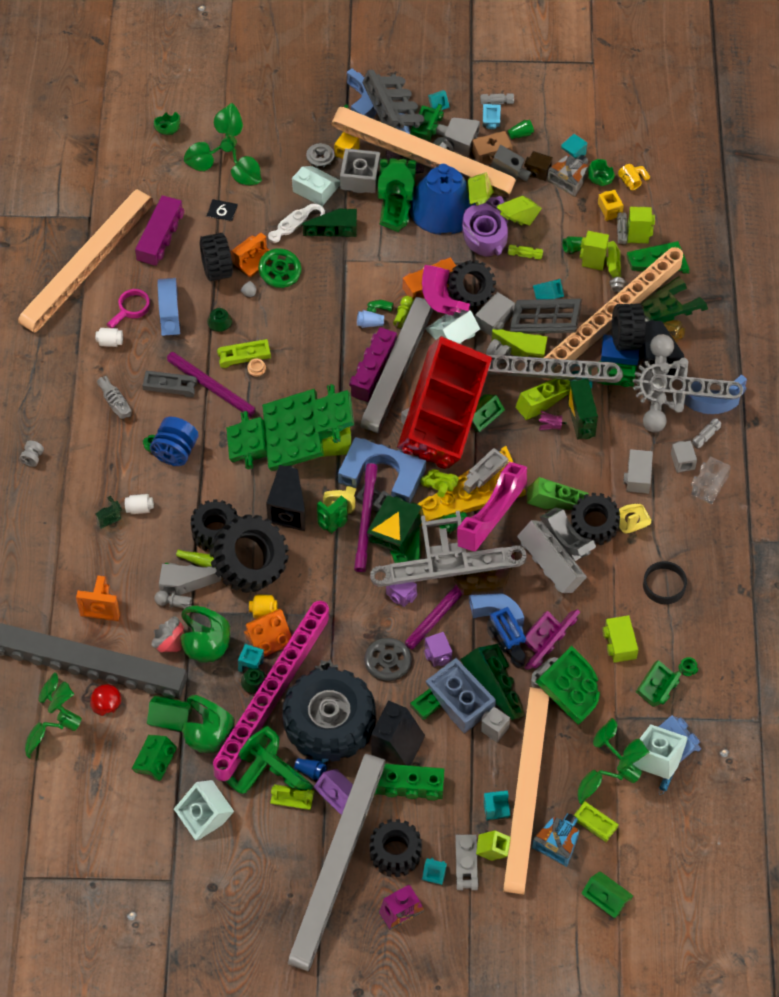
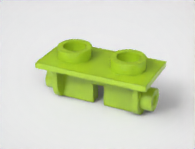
M274 784L271 790L270 804L311 810L315 791H305L303 789L300 791L296 788L293 789L292 787Z

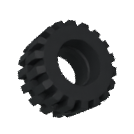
M223 233L201 236L199 242L200 253L208 280L215 281L232 277L233 265L226 236Z
M469 260L454 267L453 271L449 273L450 278L447 282L449 284L447 291L451 292L450 298L470 304L469 308L486 303L488 299H491L493 296L491 293H494L496 289L493 288V285H496V281H493L495 275L489 272L491 268L485 267L486 264L483 262L479 263L478 260ZM466 274H471L478 280L479 289L476 294H470L465 290L463 279Z
M639 303L616 304L612 313V338L618 351L641 350L646 334V322L642 306Z
M592 493V496L586 494L583 500L581 498L577 500V504H574L571 513V524L581 537L593 540L594 543L599 542V545H604L605 540L608 543L611 541V537L614 538L616 536V531L619 530L620 511L617 508L616 502H611V497L607 496V498H604L602 493H600V496ZM591 512H600L606 516L607 521L601 526L593 527L588 525L584 518Z
M213 499V502L205 501L204 505L201 503L198 505V509H194L190 522L192 537L196 541V545L198 547L201 546L202 550L206 551L209 549L210 552L214 548L211 546V543L216 538V533L220 530H210L206 528L207 525L213 522H220L226 525L238 517L236 509L232 508L230 503L226 505V502L223 500L218 502L217 499Z
M392 819L387 820V824L382 822L379 824V829L375 828L373 830V835L370 837V858L373 861L374 867H379V872L383 874L385 871L387 876L391 877V874H395V877H400V873H403L405 876L409 874V869L413 871L416 865L419 864L422 854V839H420L419 831L416 832L414 825L409 826L407 821L401 823L400 819H396V822H392ZM399 841L405 844L408 849L402 854L393 855L385 851L384 847L390 842Z

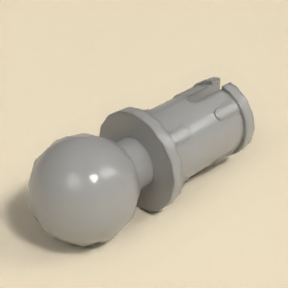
M159 591L154 597L155 602L160 606H165L169 603L170 608H173V606L186 608L192 605V597L175 595L174 592L169 596L166 591Z

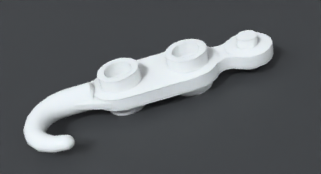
M310 204L303 209L293 211L278 224L276 231H271L268 234L269 241L272 243L279 242L282 235H289L306 221L311 211L319 210L321 215H324V208L319 204Z

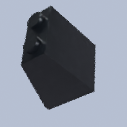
M645 321V341L640 350L642 366L646 368L645 361H648L650 365L655 364V355L650 349L651 340L659 334L668 335L674 342V350L667 357L666 363L672 364L674 361L684 358L683 352L662 321ZM669 369L667 375L674 376L676 369Z
M279 465L266 502L267 519L272 521L271 524L305 531V507L298 469L292 466Z
M388 700L371 734L372 756L385 759L394 765H412L425 738V734L406 707Z

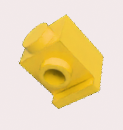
M616 190L605 191L599 194L598 205L605 216V221L617 218L619 212L623 213L624 205Z

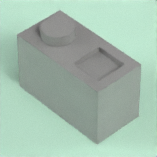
M497 292L475 315L480 330L492 337V329H502L504 324L513 315L515 303Z
M630 449L628 473L624 472L623 484H627L626 492L649 494L653 451Z

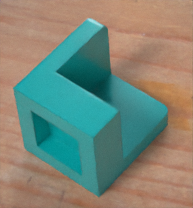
M573 134L561 145V149L577 159L580 155L586 154L587 142Z
M561 279L533 285L536 300L564 297Z
M245 644L238 659V671L243 672L245 666L257 670L259 664L262 665L264 662V650Z
M507 790L484 793L483 804L486 820L510 817L509 793Z

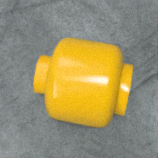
M256 594L253 601H249V612L253 613L254 619L277 610V600H274L272 595Z

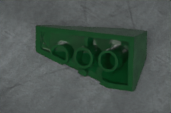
M498 644L478 647L460 659L463 666L496 699V704L511 720L525 716L519 696L512 688L513 678L508 676L506 670L509 667L508 662Z

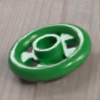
M282 248L267 251L261 257L258 265L261 278L267 284L276 288L292 286L298 281L302 269L298 257L291 251ZM278 256H284V257H286L285 260L277 259V258H278ZM268 260L273 261L271 267L266 265ZM288 264H293L294 270H289ZM270 272L276 276L274 279L268 275ZM288 275L289 279L283 281L281 277Z

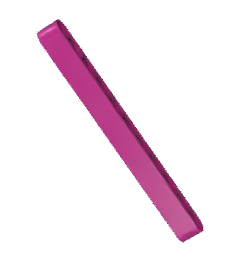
M316 601L312 604L215 757L213 768L214 776L217 780L226 781L231 778L242 760L238 756L241 748L252 735L261 730L329 620V606L326 602Z

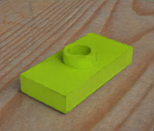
M614 241L608 242L606 263L613 278L621 277V258L617 244Z
M584 802L574 814L577 818V823L605 842L609 840L619 825L587 802Z

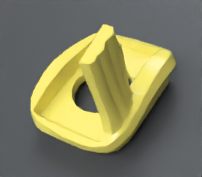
M347 486L346 491H327L323 496V504L329 507L334 502L332 500L338 499L342 495L347 500V513L350 514L356 508L354 497L356 488Z
M630 504L619 509V528L624 533H632L651 524V519L642 504ZM629 513H635L629 516L628 521L626 522L625 516Z

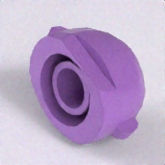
M485 203L477 206L476 204L465 210L462 228L467 246L478 255L485 257L499 256L506 246L508 238V227L505 218L500 215L496 208Z

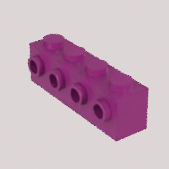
M161 196L135 248L137 261L157 266L159 260L163 259L165 248L170 245L172 233L176 232L178 221L184 216L185 210L181 200Z
M380 327L377 334H373L371 345L364 352L363 361L358 363L356 375L350 379L349 386H351L352 397L369 402L396 343V332Z

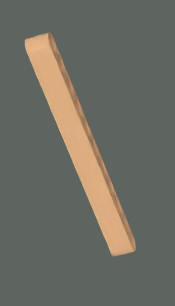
M344 107L338 108L331 123L338 130L433 169L440 164H447L458 170L467 182L470 177L487 172L493 193L507 198L510 196L516 182L514 177Z
M136 189L20 314L18 323L34 333L37 332L150 209L153 204V198Z
M674 247L666 251L577 328L576 333L569 335L544 358L576 360L612 328V314L610 313H613L616 304H640L681 268L683 259L681 249ZM540 364L541 371L543 369V364ZM557 365L554 368V373H559L562 366ZM542 378L547 381L552 380L551 378Z
M530 687L503 890V892L522 895L525 892L549 695L541 688Z

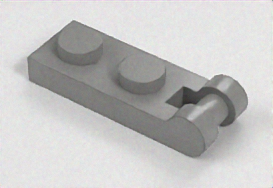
M456 835L457 890H463V888L478 890L476 835ZM463 877H471V880H463Z

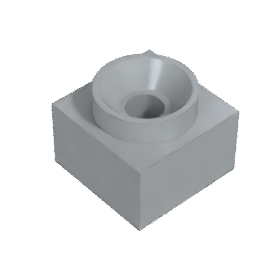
M345 148L340 173V189L351 190L356 193H376L380 170V152Z

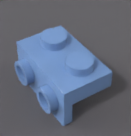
M672 715L658 726L687 737L680 762L693 751L699 752L701 750V747L698 745L700 743L699 739L693 733L690 734L687 730L688 724L683 718Z

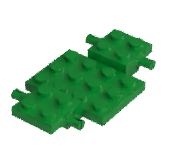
M330 384V386L327 385L328 395L318 399L316 390L311 389L263 404L264 420L261 417L249 420V413L247 411L241 412V423L226 427L229 460L232 463L245 460V468L252 469L254 460L267 457L268 468L272 472L278 470L279 465L292 466L324 456L322 440L333 436V442L338 443L341 441L340 431L354 426L351 393L348 390L335 393V385Z

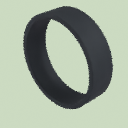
M668 561L652 564L646 570L643 580L645 594L652 601L659 604H672L680 600L685 593L687 577L683 569L677 564ZM669 569L681 577L684 587L674 596L662 597L649 589L646 578L655 570Z

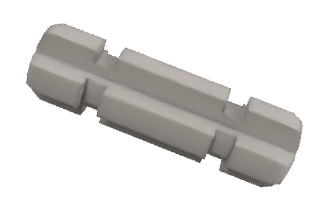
M481 94L480 102L481 104H504V102L513 104L514 94H490V96L488 94Z
M619 212L617 214L618 243L626 244L628 240L627 214Z
M716 418L713 419L699 433V436L697 435L692 440V444L696 448H700L704 444L703 442H706L715 434L714 431H718L721 428L722 423Z

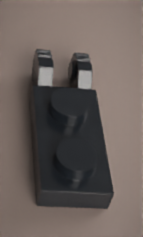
M491 618L488 619L487 632L489 636L495 638L499 642L501 650L511 656L510 662L515 667H523L526 657L519 645H513L512 648L508 649ZM503 627L505 633L507 634L509 640L511 641V638H510L509 634L507 633L506 629Z

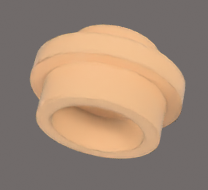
M261 359L251 360L247 366L248 373L256 377L263 375L266 371L265 363Z

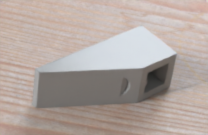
M175 563L162 564L159 589L160 591H166L169 595H172L173 592L175 595H182L220 582L222 578L221 576L217 577L215 574L217 572L215 567L182 566Z

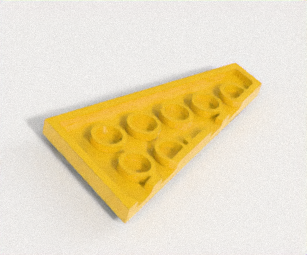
M507 446L501 448L500 453L509 459L508 463L513 462ZM507 464L484 486L480 488L476 486L470 493L463 489L464 482L468 480L466 477L469 474L468 470L458 477L457 486L453 488V491L447 490L444 497H439L436 493L419 502L418 505L422 507L426 522L439 520L443 515L456 514L458 510L460 513H468L483 508L491 497L500 474ZM525 488L523 489V491L520 493V495H519L518 497H522V496H525V495H526V490H525Z

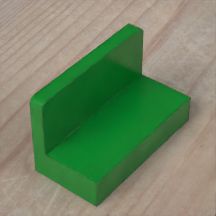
M484 394L479 398L471 424L475 432H481L505 411L497 395Z
M154 696L149 702L147 724L182 731V723L188 722V716L192 712L193 707L185 701Z
M600 871L589 879L581 893L613 918L618 917L625 904L633 897L630 892Z

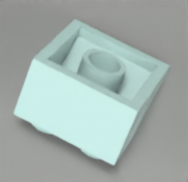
M313 166L301 167L292 178L293 192L321 206L327 202L340 186V180Z
M461 310L460 313L454 312V316L445 314L425 329L435 340L442 336L462 344L461 342L465 339L474 337L475 333L480 330V327L471 310Z
M650 724L640 737L650 753L633 763V765L640 770L670 779L679 766L687 737Z
M212 780L196 782L174 808L195 841L222 826L234 812Z

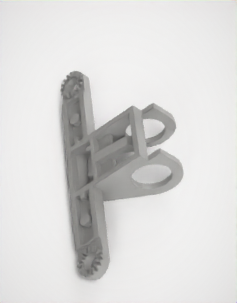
M456 511V517L427 522L425 516H421L427 559L376 566L370 572V578L375 586L383 587L518 567L525 563L526 551L523 547L515 545L506 548L501 547L466 553V549L458 547V543L448 544L446 528L439 529L442 545L429 547L427 527L457 523L458 527L462 523L460 511ZM514 552H520L522 558L515 561L511 558V555ZM376 573H385L386 576L384 580H376Z

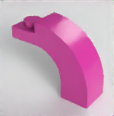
M425 265L422 276V289L429 306L437 312L454 316V312L468 311L470 304L452 300L448 294L447 282L450 270Z

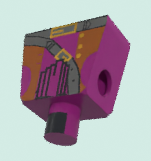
M407 885L383 899L379 914L389 930H392L423 913L424 908L412 887Z

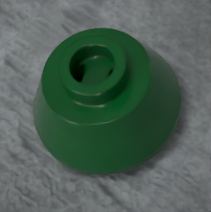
M216 308L208 316L207 324L213 331L222 332L230 328L232 317L225 309Z
M250 668L243 674L241 686L246 692L256 694L267 675L259 668L257 670Z

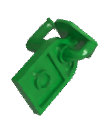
M269 726L252 735L241 748L238 755L239 758L247 762L254 761L242 778L238 781L231 776L229 780L225 781L239 794H245L269 764L271 766L269 769L277 776L283 777L285 779L284 782L293 789L310 791L314 787L312 783L276 755L279 748V736ZM268 738H269V739L271 740V742H270V743L268 744V746L265 748V746H266V744H267V741H268Z

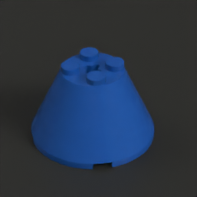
M444 163L432 169L415 187L413 200H410L411 208L409 214L417 226L433 234L441 235V233L448 232L455 234L463 231L462 224L465 210L475 205V203L470 204L468 182L455 168Z

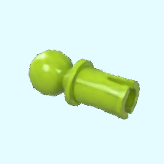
M404 296L400 301L401 305L397 308L398 312L393 324L396 326L397 322H399L398 328L403 327L412 307L414 299L411 296Z

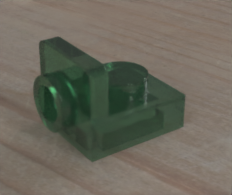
M111 496L107 497L109 507L102 508L99 512L95 513L100 529L121 519L120 511H122L119 502L117 500L114 501Z

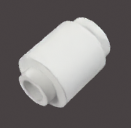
M100 328L99 331H96V342H99V346L117 347L122 345L123 331L118 330V328Z
M149 494L130 495L125 498L126 513H150V509L154 508L153 498H149Z

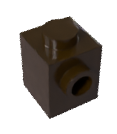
M533 151L531 156L526 158L524 167L531 172L530 177L546 181L548 169L552 167L553 157Z

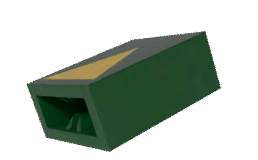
M589 380L570 381L568 406L576 438L590 439L596 436L598 414Z
M387 495L367 531L369 541L395 552L405 554L422 523L421 516H424L422 507L417 503H408L399 497Z

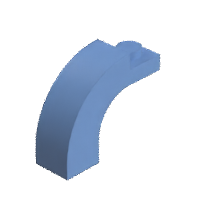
M351 68L347 71V84L362 95L357 102L351 105V110L373 119L377 112L362 83L364 77L361 73Z
M176 278L158 279V301L162 336L180 334Z
M740 375L735 382H739L742 385L744 393L747 378ZM692 383L691 389L694 392H699L701 390L700 383ZM729 387V393L733 396L738 395V387ZM710 390L713 394L720 392V390ZM685 395L684 404L697 412L720 414L730 411L739 405L740 397L730 400Z
M503 593L469 595V604L473 618L490 616V614L508 607L523 632L524 615L517 603ZM504 613V614H503L504 618L506 619L507 623L509 624V626H510L512 632L514 633L515 637L518 638V635H517L516 631L514 630V628H513L512 624L510 623L508 617H507L506 614Z

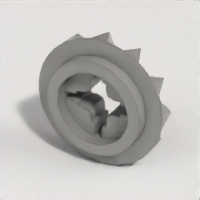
M314 144L307 150V160L310 162V165L314 164L316 167H325L327 164L331 165V161L334 160V150L327 144ZM317 155H324V158H317Z

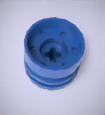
M166 417L162 420L157 430L158 433L150 445V451L157 459L172 466L185 465L191 454V449L199 437L198 431L193 425L183 419Z

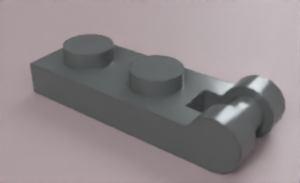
M146 371L142 387L143 390L194 397V386L197 385V378L188 375Z

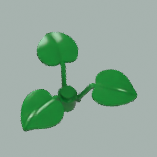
M230 103L214 117L215 129L219 133H226L225 138L221 141V145L210 151L208 143L196 142L186 151L184 162L195 170L206 171L214 163L213 153L220 149L225 152L232 151L234 163L236 164L231 169V175L234 180L243 185H255L262 181L260 166L250 156H243L237 161L235 149L237 140L234 136H238L241 133L243 122L237 107Z
M55 672L43 685L38 700L40 703H44L47 698L51 701L48 707L49 713H53L56 709L60 710L57 716L59 724L49 722L42 724L38 722L33 727L25 744L26 756L29 759L31 753L42 740L47 726L60 729L66 727L75 731L81 723L82 718L61 706L75 694L67 682L61 683L57 688L58 674Z
M613 718L598 730L594 737L593 745L596 748H600L605 744L620 759L617 766L619 774L603 770L598 772L596 770L590 771L582 779L578 788V801L581 805L600 786L602 775L615 777L619 780L625 778L632 784L637 782L642 771L633 763L650 753L641 739H635L625 748L624 756H621L609 743V739L617 731V722Z

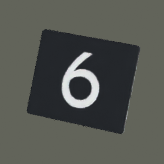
M212 199L207 217L232 221L238 204Z

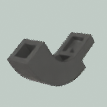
M554 508L540 516L541 521L574 561L591 553L590 550L596 547L593 540L581 537L574 530L564 509Z

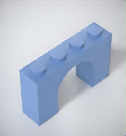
M355 437L338 472V483L357 488L367 464H387L393 467L399 474L391 491V496L399 497L405 502L411 503L420 484V478L426 471V460L420 459L418 456L405 454L400 450L387 448L382 444L372 443L364 438Z

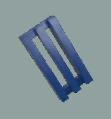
M508 607L490 614L493 624L508 649L512 648L513 645H519L520 642H526L525 635ZM504 613L506 614V616L508 617V619H509L510 623L512 624L514 630L516 631V633H517V635H518V638L515 637V635H514V633L512 632V630H511L509 624L507 623L506 619L504 618V616H503ZM497 616L499 617V619L501 620V622H502L503 626L505 627L507 633L509 634V636H510V638H511V641L509 640L507 634L505 633L503 627L501 626L499 620L497 619Z

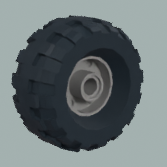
M328 667V670H320V668L312 670L309 675L306 676L304 674L296 680V684L290 687L286 693V698L283 702L284 729L291 744H294L303 755L313 756L314 760L330 759L331 762L340 761L342 757L350 758L357 754L358 749H362L367 745L375 728L376 706L372 691H369L367 684L361 678L354 677V673L345 669L339 671L336 667Z

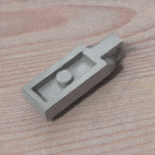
M493 448L469 470V474L466 476L468 480L464 482L463 489L470 493L476 486L478 488L484 486L508 463L509 459Z

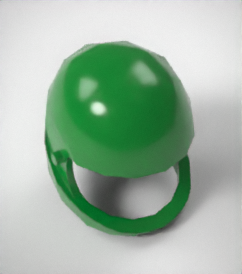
M201 606L186 607L182 611L181 617L192 628L193 632L184 633L180 637L185 654L190 659L200 663L214 662L221 659L228 648L231 636L229 622L223 616L208 608ZM194 612L207 616L210 620L211 628L194 621L187 613Z
M189 696L187 702L202 715L203 724L182 723L185 743L193 750L201 753L219 752L234 729V717L222 707L201 696Z

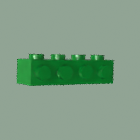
M385 764L374 796L377 794L391 798L405 796L408 799L426 798L431 801L443 799L445 768Z

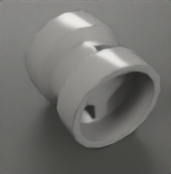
M494 339L488 346L486 354L509 356L512 348L502 345L500 341Z
M29 440L24 446L25 451L21 453L19 459L23 464L35 467L39 462L38 457L42 455L44 447L36 441Z

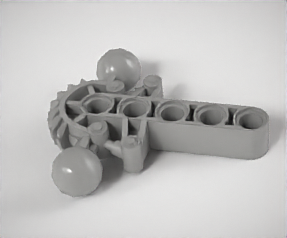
M659 334L651 340L650 349L655 355V364L650 365L648 361H645L646 368L639 366L642 373L635 372V376L639 377V379H633V383L639 384V386L633 387V390H640L636 397L643 395L641 403H644L646 399L651 402L650 410L644 414L643 425L645 429L652 433L660 432L666 426V416L661 411L663 404L668 405L676 413H681L684 409L685 395L735 400L743 393V387L739 382L687 377L688 360L686 358H681L672 364L666 363L667 357L674 350V342L671 337L665 334ZM669 369H676L674 376L667 375ZM659 378L663 380L664 385L662 388H656L653 385V381ZM679 380L682 383V389H673L672 382ZM692 383H700L701 390L694 392L691 389ZM712 384L719 385L720 392L718 394H713L710 391ZM729 387H738L739 394L736 396L731 395ZM665 393L672 394L673 401H668Z

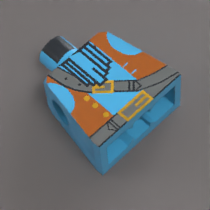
M570 813L566 814L563 821L553 817L535 836L532 848L567 867L579 836V830L574 827L577 818Z

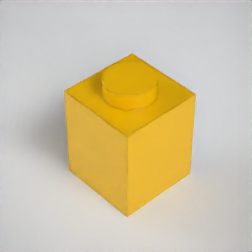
M343 132L334 144V156L343 159L345 148L359 150L360 138Z

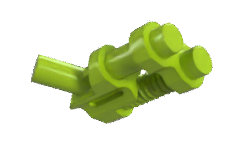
M432 469L428 471L427 475L420 478V483L424 487L429 488L431 486L434 490H438L437 495L444 497L447 490L453 491V488L457 486L459 478L455 474H446L437 469Z

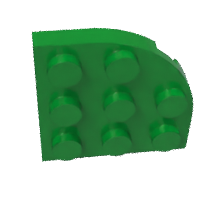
M573 646L536 681L578 725L593 711L599 701L600 692L597 686V675L588 661Z

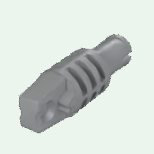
M107 376L100 377L97 380V384L104 392V398L111 409L121 419L130 417L131 409L119 389L110 383Z

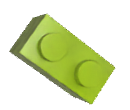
M630 207L627 224V243L649 244V238L653 236V226L651 225H655V215H652V207Z
M588 231L587 236L582 238L579 259H582V267L603 271L608 249V234Z
M630 616L606 619L605 627H602L604 639H608L607 652L609 656H612L613 663L637 659L638 646Z

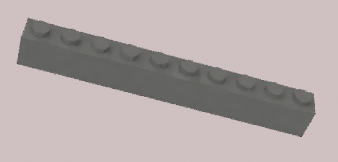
M0 623V656L6 655L18 661L26 660L35 665H46L54 670H66L74 675H86L94 680H106L110 684H122L130 689L137 688L149 694H161L169 699L181 698L187 681L186 669Z

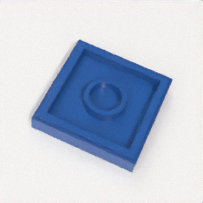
M603 335L602 362L638 365L639 350L618 351L613 343L612 335Z

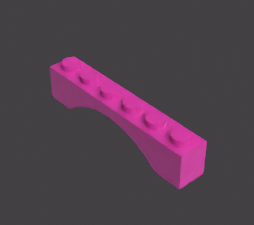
M513 462L507 464L501 472L496 487L485 506L476 515L466 517L458 526V547L476 552L526 487V466Z

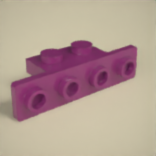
M578 609L571 611L561 623L549 611L544 612L525 635L526 642L524 643L535 653L524 666L526 670L536 669L543 662L542 657L554 649L555 646L553 644L566 635L565 630L567 627H571L578 620L577 616L580 613Z

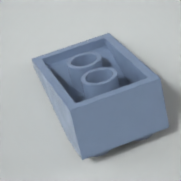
M457 658L425 681L450 719L463 733H466L479 723L486 711L490 712L495 707L496 699Z

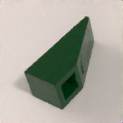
M339 208L303 222V236L357 237V209Z

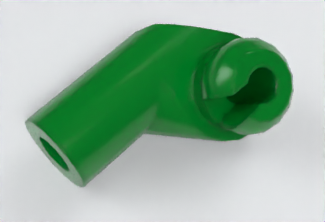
M381 299L370 301L367 304V311L376 313V309L379 308L392 312L394 303Z

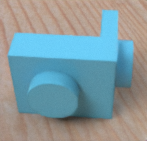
M483 104L482 126H486L487 129L500 127L501 105Z

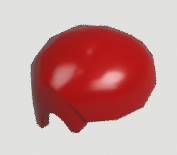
M100 685L91 694L90 707L93 712L100 716L110 712L114 713L121 705L122 695L118 688L113 685Z

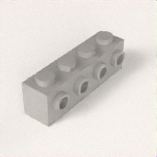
M531 520L517 536L521 541L522 547L531 553L532 559L543 568L544 574L555 583V588L559 592L573 593L587 578L542 521Z

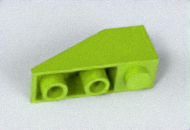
M487 172L468 179L470 204L475 203L477 206L486 203L493 193Z
M525 196L517 197L497 206L502 211L500 215L507 220L510 219L520 225L526 224L529 226L542 209Z
M492 329L491 342L496 339L502 345L511 347L510 354L513 356L545 357L546 336Z
M553 379L521 392L515 408L525 420L542 414L540 411L545 412L568 395L570 381Z

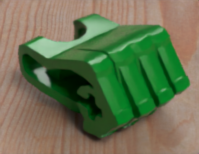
M391 158L390 162H388V159H380L378 199H386L388 195L396 193L401 194L404 200H413L416 161L409 160L407 163L406 159L397 160Z

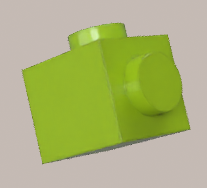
M495 830L479 834L476 854L491 861L508 857L511 837Z

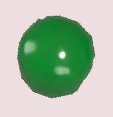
M165 112L163 116L154 119V129L162 135H173L179 130L180 115L177 112H174L173 115Z
M604 159L593 160L588 169L590 181L598 186H606L612 183L615 173L613 167H609Z

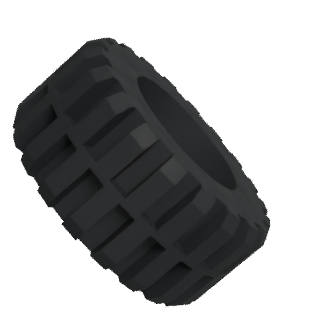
M246 514L243 517L238 516L216 533V538L211 543V546L214 547L210 550V557L214 558L211 561L212 568L216 567L217 572L215 574L217 577L221 576L224 579L222 582L226 586L231 584V589L237 591L241 588V591L245 593L251 590L256 592L276 581L280 574L284 572L286 568L284 564L288 562L289 557L285 555L289 551L288 545H284L286 540L284 534L280 535L278 532L280 528L277 525L272 526L271 520H262V516L255 515L252 518L251 514ZM238 538H248L259 545L263 553V565L260 569L247 568L238 560L235 553V543Z

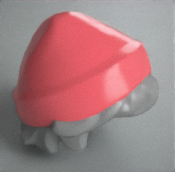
M173 616L165 624H160L158 630H154L155 637L152 640V647L160 653L178 652L182 649L180 637L184 634V626L176 616Z

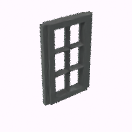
M582 299L517 300L510 332H522L524 334L576 333ZM573 308V313H558L559 309ZM536 309L535 314H521V311ZM540 309H555L554 313L539 314ZM560 318H571V323H556V321ZM520 319H534L533 324H519ZM538 319H553L552 323L537 324Z

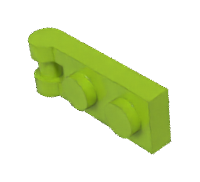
M268 339L223 346L217 349L221 368L250 362L253 359L263 360L271 358Z

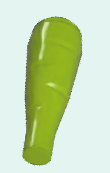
M180 549L176 553V557L183 558L205 568L212 567L211 561L214 560L213 557H210V554L188 552Z

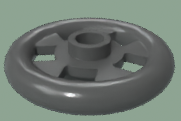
M382 638L376 640L367 648L364 663L366 669L373 677L382 681H394L400 679L409 671L412 656L408 647L400 640ZM385 646H393L394 650H385ZM375 651L381 652L378 658L372 657ZM402 653L404 660H398L397 654ZM389 656L392 659L386 660L385 657ZM377 664L384 668L381 672L375 668ZM397 665L399 670L392 673L390 668Z

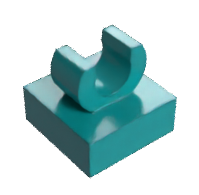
M445 90L428 95L431 108L436 109L438 104L442 105V110L450 108Z
M427 858L422 880L442 885L447 863Z

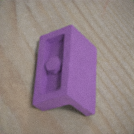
M338 769L323 772L313 788L342 815L353 784Z

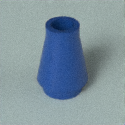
M298 758L294 769L316 781L317 779L319 780L323 772H326V765L322 761Z

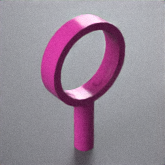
M139 289L125 291L118 301L120 312L107 323V326L113 328L125 316L128 318L144 316L150 308L148 295ZM137 295L146 300L145 307L137 312H130L122 307L123 301L129 296Z

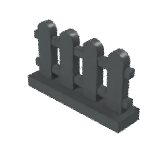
M368 70L362 83L381 122L394 128L396 126L403 128L404 126L412 125L415 128H419L424 122V117L414 113L418 105L413 101H408L412 93L408 89H402L406 82L405 79L395 74H391L389 77H381L380 74L376 75L374 70ZM393 100H401L402 102H393Z

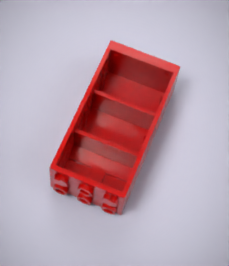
M440 336L428 349L397 448L401 449L405 454H413L420 459L426 460V462L436 463L438 467L443 469H449L459 461L492 357Z

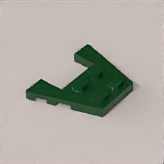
M676 277L640 303L645 318L648 321H662L663 323L675 320L674 316L680 314L685 316L692 315V311L701 309V311L708 310V306L701 297L682 305L673 296L687 289L686 283L680 277Z

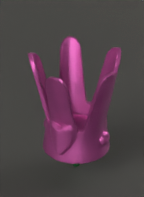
M540 411L543 414L539 421L547 424L541 425L539 430H561L562 424H567V422H562V415L554 416Z

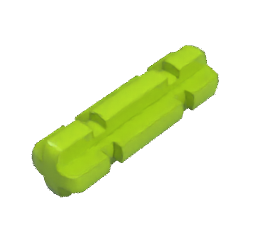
M512 244L508 247V255L515 256V254H518L519 257H535L534 259L540 260L543 257V249L536 248V250H533L532 247H516L517 245Z

